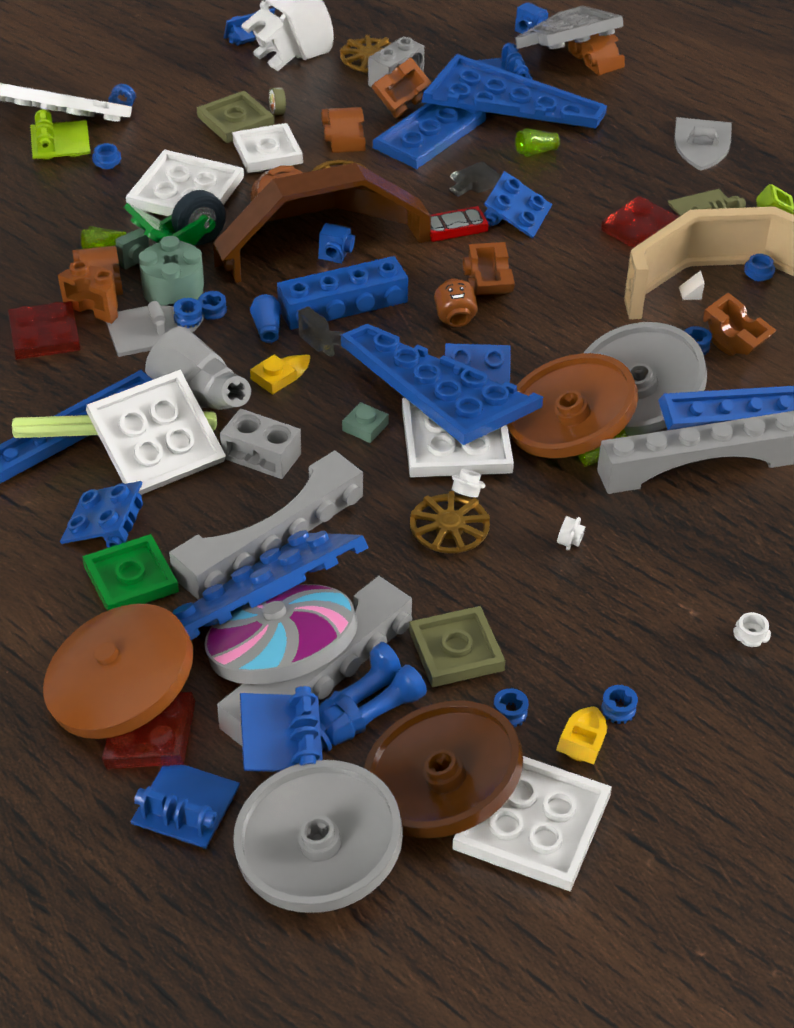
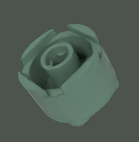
M165 236L159 243L151 245L139 254L143 295L149 303L157 301L160 305L168 306V304H175L176 301L182 298L198 300L200 295L203 294L202 252L195 246L179 241L175 236Z

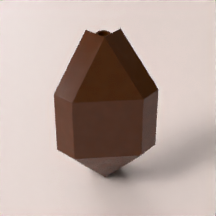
M356 162L276 178L248 204L214 241L215 267L223 266L226 272L230 271L235 283L241 282L240 249L265 222L337 208L407 224L417 241L422 243L430 241L431 215L419 198Z

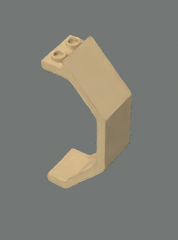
M777 207L696 209L687 211L631 249L624 296L629 319H642L645 295L690 266L745 264L752 255L765 254L773 259L776 269L794 276V215Z

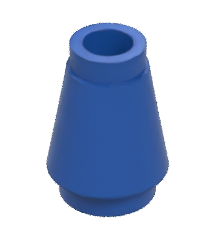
M260 295L253 300L250 313L260 339L266 343L274 342L279 338L281 304L272 295Z

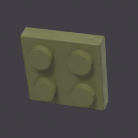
M245 90L197 107L198 118L226 143L233 142L232 132L274 125V115Z
M481 606L409 621V633L432 687L505 671L506 661Z

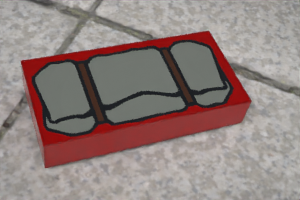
M479 206L432 214L430 240L435 242L487 232L489 223Z

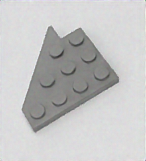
M586 6L560 11L515 37L516 47L520 49L540 43V46H549V49L564 47L567 41L574 40L576 43L590 40V35L598 33L599 36L611 35L615 33V29L624 27L623 18L621 15Z

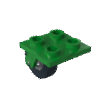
M195 190L184 195L175 205L172 215L162 221L129 203H126L124 206L133 216L131 221L144 229V234L157 243L165 236H175L179 241L193 246L209 243L220 234L226 221V211L222 202L214 194L205 190Z

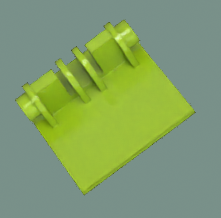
M40 109L36 112L35 124L30 125L33 159H52L62 156L79 157L90 154L87 120L53 123L52 115L49 111Z

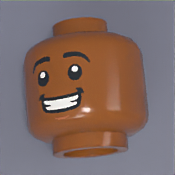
M455 278L449 279L435 291L434 299L437 314L442 322L453 327H461L468 324L478 311L473 286L469 282Z

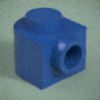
M530 2L517 7L514 31L520 34L526 32L548 19V12Z
M325 223L319 233L318 259L342 264L346 254L352 253L354 248L355 235H351V229Z

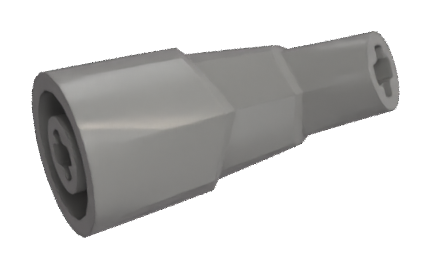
M178 326L167 331L157 340L148 354L145 365L146 374L154 380L181 370L201 408L222 410L240 407L247 403L251 396V387L248 381L229 369L220 356L186 327Z

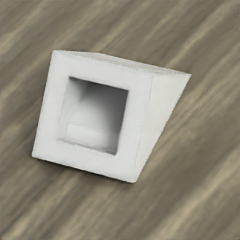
M701 271L679 286L682 300H702L705 282Z

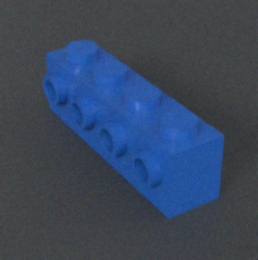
M391 256L278 282L277 298L281 304V314L289 329L292 330L408 302V276L396 257Z

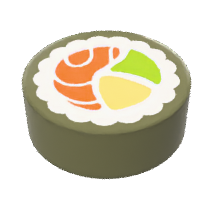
M281 87L270 88L269 109L270 113L274 116H283L286 110L285 92Z

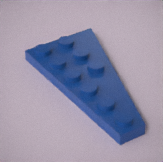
M456 54L423 92L422 97L423 103L590 128L598 126L606 115L607 105L459 54Z
M365 324L341 334L342 347L462 445H466L542 408L543 396L532 393L530 396L517 391V386L506 381L502 385L487 379V373L444 355L438 359L429 355L427 348L420 345L412 348L402 344L398 336L372 325Z
M307 530L296 532L288 537L289 543L283 547L273 548L264 552L259 557L261 561L253 566L239 568L231 574V580L223 585L216 584L203 591L201 599L195 603L183 604L172 613L181 621L192 640L200 634L199 627H209L217 623L221 625L233 619L230 611L249 604L250 608H254L306 580V572H316L321 569L327 570L339 564L336 557L346 551H355L358 554L368 549L369 547L364 536L329 534L326 531L308 533Z

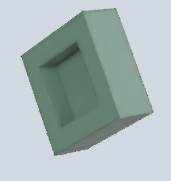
M142 228L115 239L119 265L123 269H128L139 264V254L149 247L148 237L144 234Z
M360 402L342 421V431L371 443L389 424V414Z

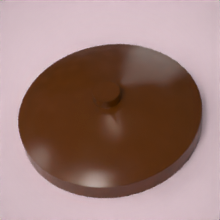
M445 701L419 708L392 724L371 748L366 758L364 769L375 774L392 792L399 808L403 835L415 838H439L454 835L475 827L492 816L505 804L514 792L521 777L523 751L513 725L496 709L473 701Z

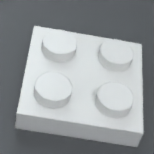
M287 123L232 132L233 143L247 173H259L278 166L303 164V153Z

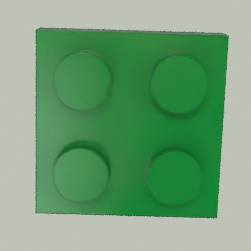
M151 534L82 556L84 568L106 611L130 604H145L179 592L178 581Z

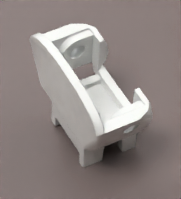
M265 0L259 4L261 9L241 25L243 30L248 33L253 30L259 47L253 51V54L258 59H262L268 53L276 51V55L268 61L269 66L276 71H279L294 57L298 59L301 57L307 60L328 53L333 47V26L323 0ZM272 5L283 12L280 18L269 11L268 7Z

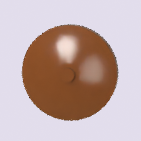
M582 353L552 360L533 370L516 385L517 391L530 396L532 393L543 396L542 408L507 424L508 432L519 448L539 457L565 458L594 450L600 447L602 440L612 439L619 434L635 413L638 403V391L632 373L619 360L602 354Z
M130 604L103 612L75 630L54 654L44 678L43 695L45 704L61 727L79 737L104 739L131 732L158 716L180 693L192 667L193 645L191 638L181 621L172 612L160 606Z

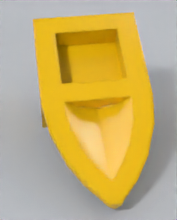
M272 355L250 369V378L273 395L303 375L308 368L310 355H292L281 359L276 355Z
M593 706L573 713L564 728L556 751L567 754L573 760L585 761L594 765L607 732L606 720L601 711Z

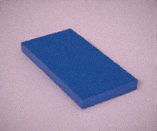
M426 103L373 139V149L418 169L485 122L486 112Z

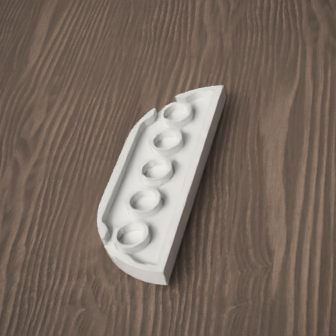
M0 83V101L40 107L41 109L62 111L80 116L94 117L95 112L103 113V119L120 122L121 116L129 118L131 116L132 106Z

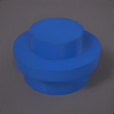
M104 143L95 147L92 160L96 166L102 169H112L121 162V153L115 145Z
M754 254L745 263L744 272L755 281L768 280L775 274L774 261L768 255Z

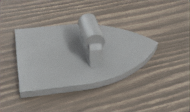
M676 117L674 138L676 149L682 158L695 168L704 170L712 167L728 154L731 144L732 123Z
M152 301L145 307L118 311V317L112 324L106 322L118 357L150 351L163 334L172 328L178 327L177 323L174 322L175 313L173 306L160 305L159 302ZM195 324V327L193 328L190 325V328L187 329H189L191 332H194L199 327V325L197 326Z

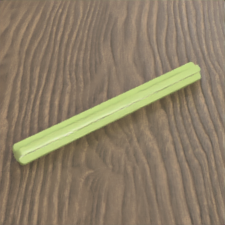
M203 411L214 431L217 426L216 413L214 411ZM88 415L17 417L12 420V434L15 438L98 435Z

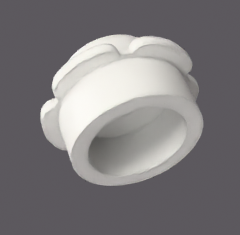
M461 469L460 474L452 475V480H454L452 490L469 497H478L480 489L485 488V483L480 481L481 475L467 469Z
M566 516L562 524L557 543L566 546V550H570L571 545L577 547L580 545L586 528L580 525V517L574 519Z
M754 612L743 614L736 622V627L733 630L735 638L749 647H758L762 642L767 643L771 637V632L768 630V620L763 615Z

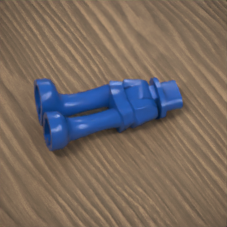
M380 642L370 651L371 669L364 677L339 692L334 691L328 699L320 703L321 745L324 751H330L332 744L334 746L353 739L356 734L364 733L366 725L376 717L401 704L417 701L426 695L427 688L421 675L411 665H404L401 668L399 658L387 643ZM390 685L378 696H376L369 702L365 703L361 707H357V704L359 702L374 694L375 692L379 691L380 689Z

